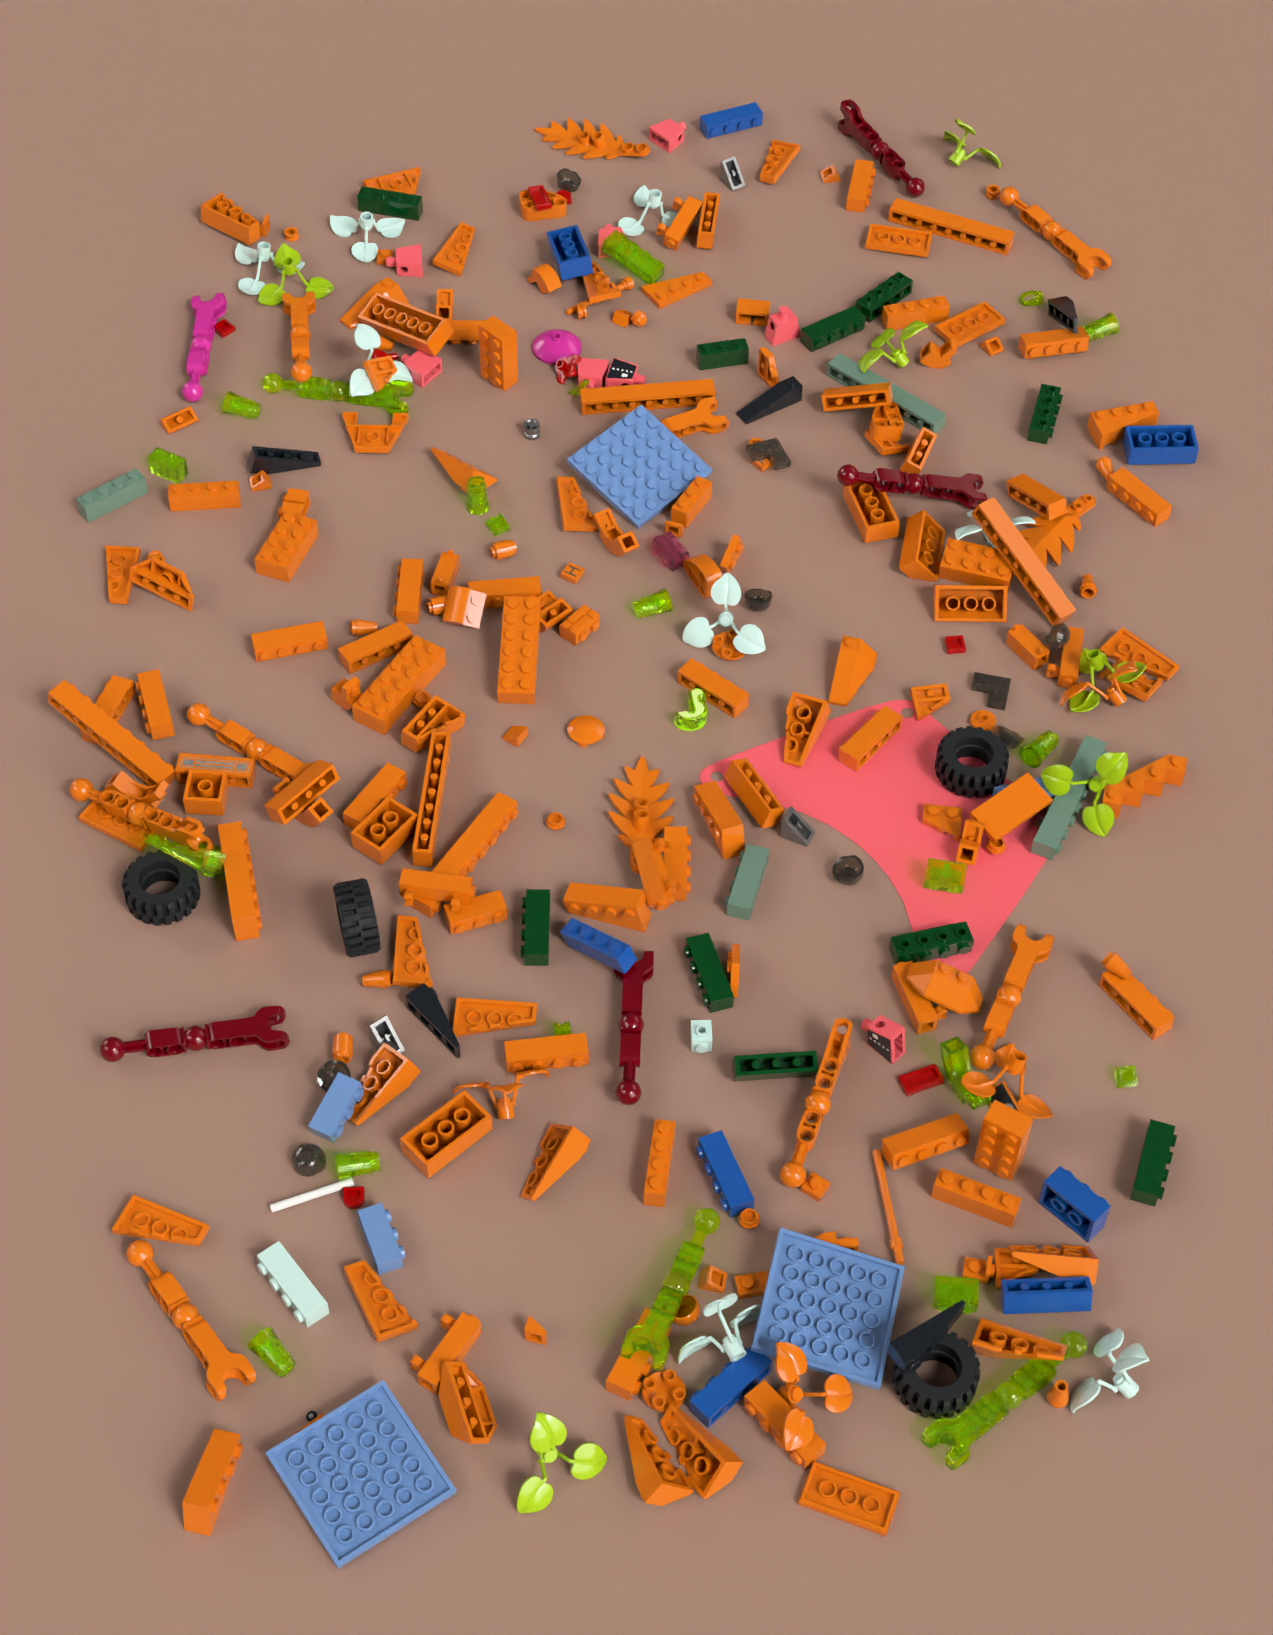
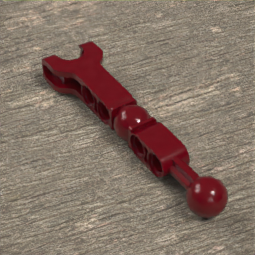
M850 99L842 101L840 111L844 119L838 121V129L842 134H850L865 151L869 152L881 164V167L891 178L895 180L901 179L906 184V192L909 196H921L925 190L923 180L918 177L912 178L905 171V161L887 143L882 141L879 134L863 118L859 106Z
M851 464L843 465L837 473L838 481L844 486H853L857 481L874 483L877 491L903 494L906 491V493L911 495L920 493V496L924 495L928 498L957 501L968 509H975L978 504L988 500L985 493L979 492L984 481L982 476L978 474L967 473L961 478L933 474H922L921 476L917 473H909L907 475L905 471L887 468H877L872 473L858 472L857 468Z
M644 951L643 958L636 961L625 974L614 969L615 977L623 983L622 1012L618 1023L621 1032L619 1067H623V1081L617 1085L615 1094L617 1100L624 1105H634L639 1101L642 1094L640 1085L635 1081L636 1067L640 1068L641 1032L644 1028V1021L642 1019L643 984L653 976L654 951Z
M267 1006L259 1009L252 1017L205 1024V1029L195 1025L188 1027L185 1031L184 1027L157 1029L146 1032L144 1039L123 1042L118 1037L111 1036L101 1042L99 1052L104 1060L116 1062L121 1060L126 1053L146 1051V1055L149 1057H163L186 1053L187 1048L191 1051H199L204 1049L206 1045L208 1050L258 1045L264 1050L273 1051L286 1048L290 1041L285 1031L271 1029L272 1026L280 1024L285 1020V1009L282 1006Z

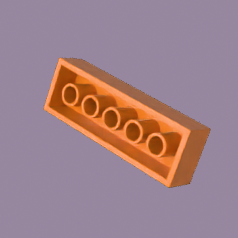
M377 292L358 316L362 324L372 327L379 335L432 356L438 354L454 332L445 318Z
M504 596L497 688L498 703L535 704L541 597Z
M414 635L352 705L353 720L385 735L413 703L415 694L418 691L424 690L446 665V650Z
M241 821L219 824V838L236 941L259 938V929L263 928L246 828L242 829Z

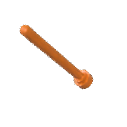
M630 276L622 279L620 284L616 285V288H619L620 291H629L634 288V282ZM589 299L576 305L582 306V304H585L588 307L594 303H590ZM576 305L566 309V314L571 315L575 313Z

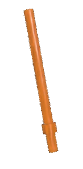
M874 1150L872 1154L890 1234V1249L894 1253L896 1264L903 1265V1243L898 1235L881 1151Z

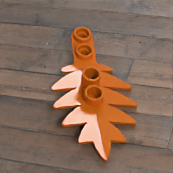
M568 118L567 131L555 121L551 122V128H535L536 132L545 136L542 138L543 141L558 142L552 146L553 149L571 148L566 151V155L586 153L582 156L583 159L606 156V159H613L618 156L645 157L650 152V147L646 143L633 144L632 142H627L624 144L620 135H617L616 141L603 123L600 124V132H597L587 119H584L583 132L571 118Z
M1085 494L1066 506L1065 514L1050 521L1043 516L1032 518L1036 524L1026 523L1025 525L1036 527L1020 530L1023 538L1031 546L1045 568L1047 552L1055 564L1060 566L1061 541L1070 553L1073 552V526L1078 532L1081 530L1079 517L1096 505V499L1092 495Z
M643 756L638 760L635 770L627 766L624 768L630 784L614 778L617 789L625 799L612 793L608 795L613 805L623 815L608 811V815L613 823L624 834H619L618 839L630 848V869L637 874L640 873L632 843L646 836L655 840L660 839L661 837H655L664 831V826H669L673 821V816L658 818L674 803V798L657 802L667 791L670 783L667 782L653 786L660 769L648 771V766Z

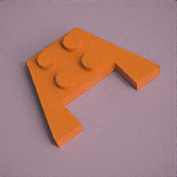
M342 412L343 421L355 453H389L409 420L408 413H393L392 425L357 424L358 412Z

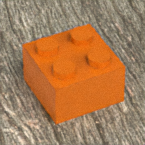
M189 770L183 797L186 814L224 816L230 786L227 771Z

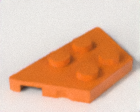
M420 167L366 179L363 180V186L416 194L421 170Z

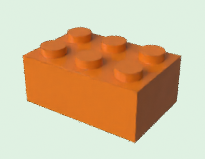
M387 796L350 832L352 847L380 865H383L415 833L418 814Z

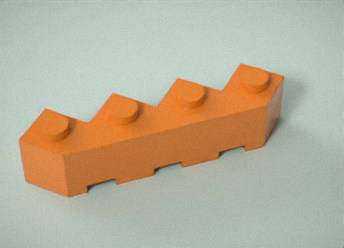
M1168 754L1124 776L1119 783L1105 786L1101 804H1107L1111 807L1114 817L1118 819L1122 804L1139 808L1143 794L1161 797L1164 783L1182 786L1187 758Z

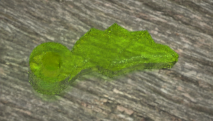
M589 379L582 380L580 386L577 385L568 393L580 396V389H585L589 385Z

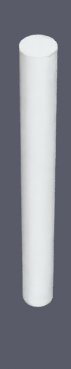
M352 1178L270 1204V1208L273 1213L343 1190L344 1187H352L354 1183Z

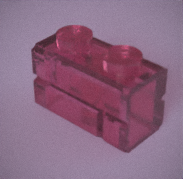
M668 531L663 533V535L654 537L652 552L655 556L658 555L661 558L663 566H667L672 572L679 569V567L682 568L683 560L689 558V552L673 533Z

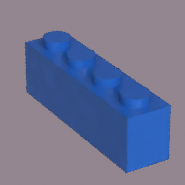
M754 102L700 116V130L706 139L753 128L762 125L763 112L757 103Z
M571 918L560 931L568 947L623 974L637 960L630 945L574 918Z
M722 1130L699 1137L696 1153L698 1158L703 1159L705 1163L704 1170L706 1175L712 1178V1187L715 1194L719 1193L723 1211H727L729 1217L732 1218L739 1215L744 1209H754L755 1199Z
M1089 1276L1001 1280L1000 1301L1003 1314L1091 1311L1093 1290Z
M751 1346L744 1348L746 1351L744 1357L734 1362H728L717 1377L712 1376L701 1391L697 1390L691 1395L689 1410L709 1428L772 1371L773 1361L764 1354L751 1351Z

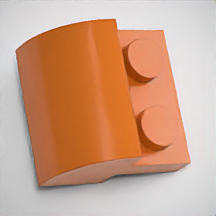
M449 586L442 622L479 629L486 593L470 590L471 588Z
M550 590L538 596L541 597L540 633L545 632L573 612V608L562 597L558 599Z

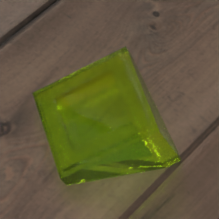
M1135 1065L1114 1068L1117 1088L1138 1086Z

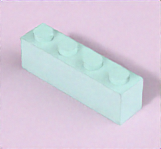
M279 1241L257 1255L259 1263L257 1268L263 1276H268L272 1289L275 1292L278 1290L281 1293L283 1303L286 1307H292L294 1310L293 1315L299 1323L303 1322L308 1328L329 1314L326 1300Z

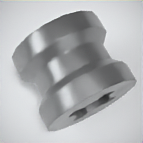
M536 419L524 421V437L528 440L538 439L540 437V422Z

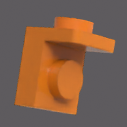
M988 1255L987 1260L965 1257L962 1280L988 1284L989 1277H994L996 1264H992V1256Z

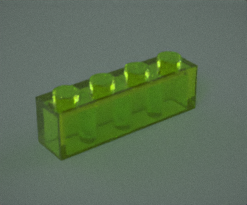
M616 229L603 241L602 251L645 283H656L664 275L665 266L660 260H656L648 251L641 249L637 243L632 242Z

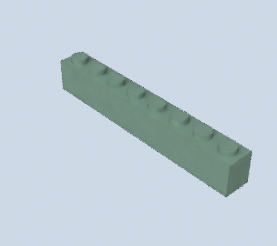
M841 353L827 363L826 376L845 387L890 382L869 369L863 373L858 363ZM891 383L892 401L897 404L904 421L920 430L922 427H925L935 434L945 426L946 414Z
M1085 735L1069 767L1073 771L1071 781L1091 780L1094 774H1098L1096 761L1099 756L1108 753L1105 750L1107 742ZM1089 784L1070 785L1068 793L1062 796H1055L1033 840L1032 853L1053 860L1055 854L1059 855L1063 845L1061 841H1066L1069 834L1068 827L1073 826L1076 819L1074 815L1075 813L1079 814L1081 810V800H1086Z

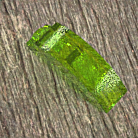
M956 1036L940 1043V1053L945 1073L952 1089L962 1104L967 1103L972 1110L991 1103V1096H976L969 1092L961 1083L964 1074L972 1071L968 1047Z

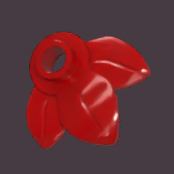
M573 354L556 362L555 370L558 383L563 385L566 378L577 375L575 365L581 361L580 356Z

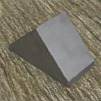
M735 156L720 162V180L731 191L746 186Z
M791 806L782 819L780 837L802 846H808L815 831Z
M387 1015L368 1025L370 1041L377 1050L385 1042L399 1053L405 1051Z

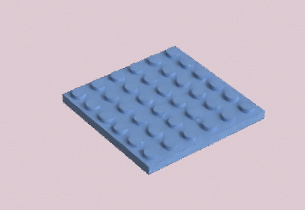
M643 405L638 406L567 458L566 462L637 529L641 528L679 499L696 476L705 479L712 474L713 470Z
M780 1227L751 1351L776 1358V1343H791L804 1352L807 1359V1368L828 1375L839 1374L844 1376L847 1381L879 1390L905 1266Z
M384 1380L265 1452L268 1460L337 1569L457 1493L456 1488Z

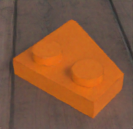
M764 346L759 349L757 374L772 388L780 381L774 355Z
M391 355L366 360L362 363L376 393L398 371Z
M869 430L864 435L881 455L908 452L910 448L908 444L901 445L897 442L872 439L869 436Z
M733 534L720 563L722 572H730L744 550L740 536Z
M1141 674L1132 682H1118L1122 691L1146 702L1161 686L1163 679L1157 677L1156 681L1146 679V675Z
M947 683L910 688L917 721L950 703L951 698Z
M924 803L922 823L935 828L936 831L942 834L946 832L954 836L953 840L959 841L962 808Z
M732 944V951H728L727 973H731L730 987L734 997H738L740 944Z
M994 1248L996 1289H1001V1280L1025 1279L1038 1273L1039 1267L1013 1257L1008 1248Z

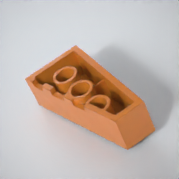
M716 780L694 786L693 802L698 806L723 860L739 856L741 850L745 851L743 823Z
M570 882L563 899L567 913L644 933L652 915L644 890Z

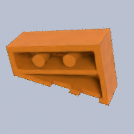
M435 695L402 730L401 744L417 753L430 746L432 731L449 732L452 734L463 728L466 714Z

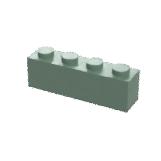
M135 468L77 497L76 501L80 515L89 523L147 494L146 479Z
M747 844L745 851L741 850L739 862L741 863L740 866L736 865L734 872L736 879L731 881L729 888L731 894L726 896L724 907H727V916L750 920L769 861V848Z

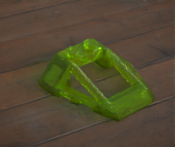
M143 833L142 835L144 842L201 871L204 876L214 877V874L219 875L226 854L220 851L221 847L219 845H214V849L211 850L206 849L207 845L200 843L198 845V853L190 851V846L166 840V836Z

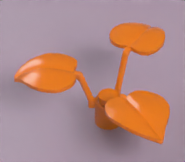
M1121 659L1110 666L1116 669L1117 665L1124 662V660ZM1131 660L1118 667L1113 673L1106 667L1098 674V679L1108 675L1107 679L1110 680L1112 686L1107 688V694L1091 683H1084L1082 681L1063 693L1060 699L1061 706H1063L1065 701L1080 693L1086 687L1095 690L1106 701L1110 699L1114 707L1121 705L1127 698L1120 689L1116 677L1138 671L1135 662Z
M1014 1043L1005 1045L995 1052V1064L1002 1068V1070L993 1080L989 1081L987 1076L976 1071L967 1072L961 1079L962 1085L972 1094L979 1097H990L996 1092L992 1085L997 1082L1005 1071L1011 1075L1020 1074V1100H1018L1017 1104L1022 1113L1034 1119H1045L1053 1116L1052 1111L1040 1098L1033 1094H1026L1024 1096L1023 1084L1027 1056L1025 1053L1016 1050Z
M546 1069L522 1071L514 1074L516 1076L515 1083L504 1086L494 1085L490 1087V1082L484 1081L463 1083L453 1089V1094L462 1088H486L493 1101L494 1109L497 1108L498 1120L515 1118L514 1106H516L517 1090L519 1087H523V1084H519V1080L532 1074L550 1077V1072ZM492 1090L502 1092L503 1098L498 1099L499 1103H497ZM513 1091V1096H512V1101H511V1097H507V1094L509 1095V1094Z
M777 1342L776 1371L779 1378L786 1382L785 1385L778 1388L777 1393L793 1408L787 1413L783 1428L785 1451H791L808 1445L814 1433L812 1420L805 1416V1411L795 1405L796 1403L800 1402L803 1397H825V1408L832 1413H840L850 1406L853 1399V1391L844 1376L832 1374L824 1382L825 1392H803L799 1386L794 1384L800 1380L799 1375L804 1374L807 1370V1359L804 1352L794 1344Z

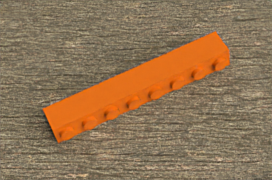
M899 198L894 200L889 209L888 221L906 227L933 232L934 235L1007 255L1013 245L1015 232Z
M713 379L580 389L582 415L629 412L640 405H643L647 410L697 406L701 399L708 397L716 398Z
M994 497L978 504L971 513L1051 625L1054 627L1068 620L1076 609L1055 582L1052 575L1044 567L1041 560L1036 556L1031 546L1028 545L1020 531H1018L1004 512L1001 505Z
M63 680L48 692V703L148 786H152L162 780L168 784L174 781L175 770L170 763L164 762L156 752H152L147 748L143 741L136 739L128 729H124L119 725L115 718L108 716L100 706L92 703L91 699L87 695L80 693L75 685Z
M432 731L412 849L413 866L433 867L452 748L451 733Z
M497 792L432 872L466 876L469 872H472L476 863L484 858L489 847L496 843L498 836L504 833L508 824L518 816L517 801ZM414 897L412 908L432 918L436 912L438 913L442 909L445 901Z

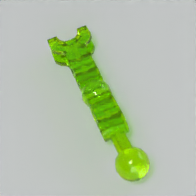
M274 372L266 374L262 379L263 388L271 394L285 389L296 391L299 397L329 401L331 398L337 402L345 399V403L349 402L356 405L384 408L391 416H393V413L409 412L408 404L398 399L410 397L414 392V385L404 380L391 381L389 384L384 385L377 393L374 391L367 396L352 397L349 381L345 384L340 380L331 382V379L311 376L308 381L302 383L283 380L279 374Z
M712 1208L699 1209L695 1214L693 1223L696 1230L690 1242L684 1240L670 1273L664 1278L662 1288L645 1322L628 1330L621 1346V1357L630 1359L636 1351H647L653 1357L651 1368L659 1372L663 1369L668 1359L670 1342L666 1335L678 1312L682 1298L689 1292L690 1283L702 1261L705 1248L702 1245L707 1235L715 1233L720 1226V1217Z
M1068 1331L1060 1339L1061 1344L1067 1345L1063 1361L1067 1358L1078 1359L1087 1351V1339L1079 1331ZM1029 1360L1009 1377V1381L1000 1383L996 1391L992 1390L991 1393L983 1396L955 1419L942 1418L934 1421L923 1431L921 1442L928 1448H933L938 1444L951 1446L952 1448L946 1453V1466L953 1471L958 1469L969 1460L970 1446L1007 1416L1009 1410L1018 1408L1023 1400L1026 1401L1027 1398L1032 1397L1051 1382L1057 1372L1055 1368L1063 1361Z

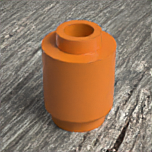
M509 539L492 543V547L489 548L490 555L495 560L512 557L513 554L517 553L514 540Z
M447 595L429 598V602H427L428 612L432 613L433 616L443 614Z
M340 1032L333 1037L332 1057L338 1064H347L353 1057L354 1039L346 1032Z

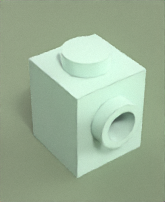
M691 1020V1052H712L711 1020Z

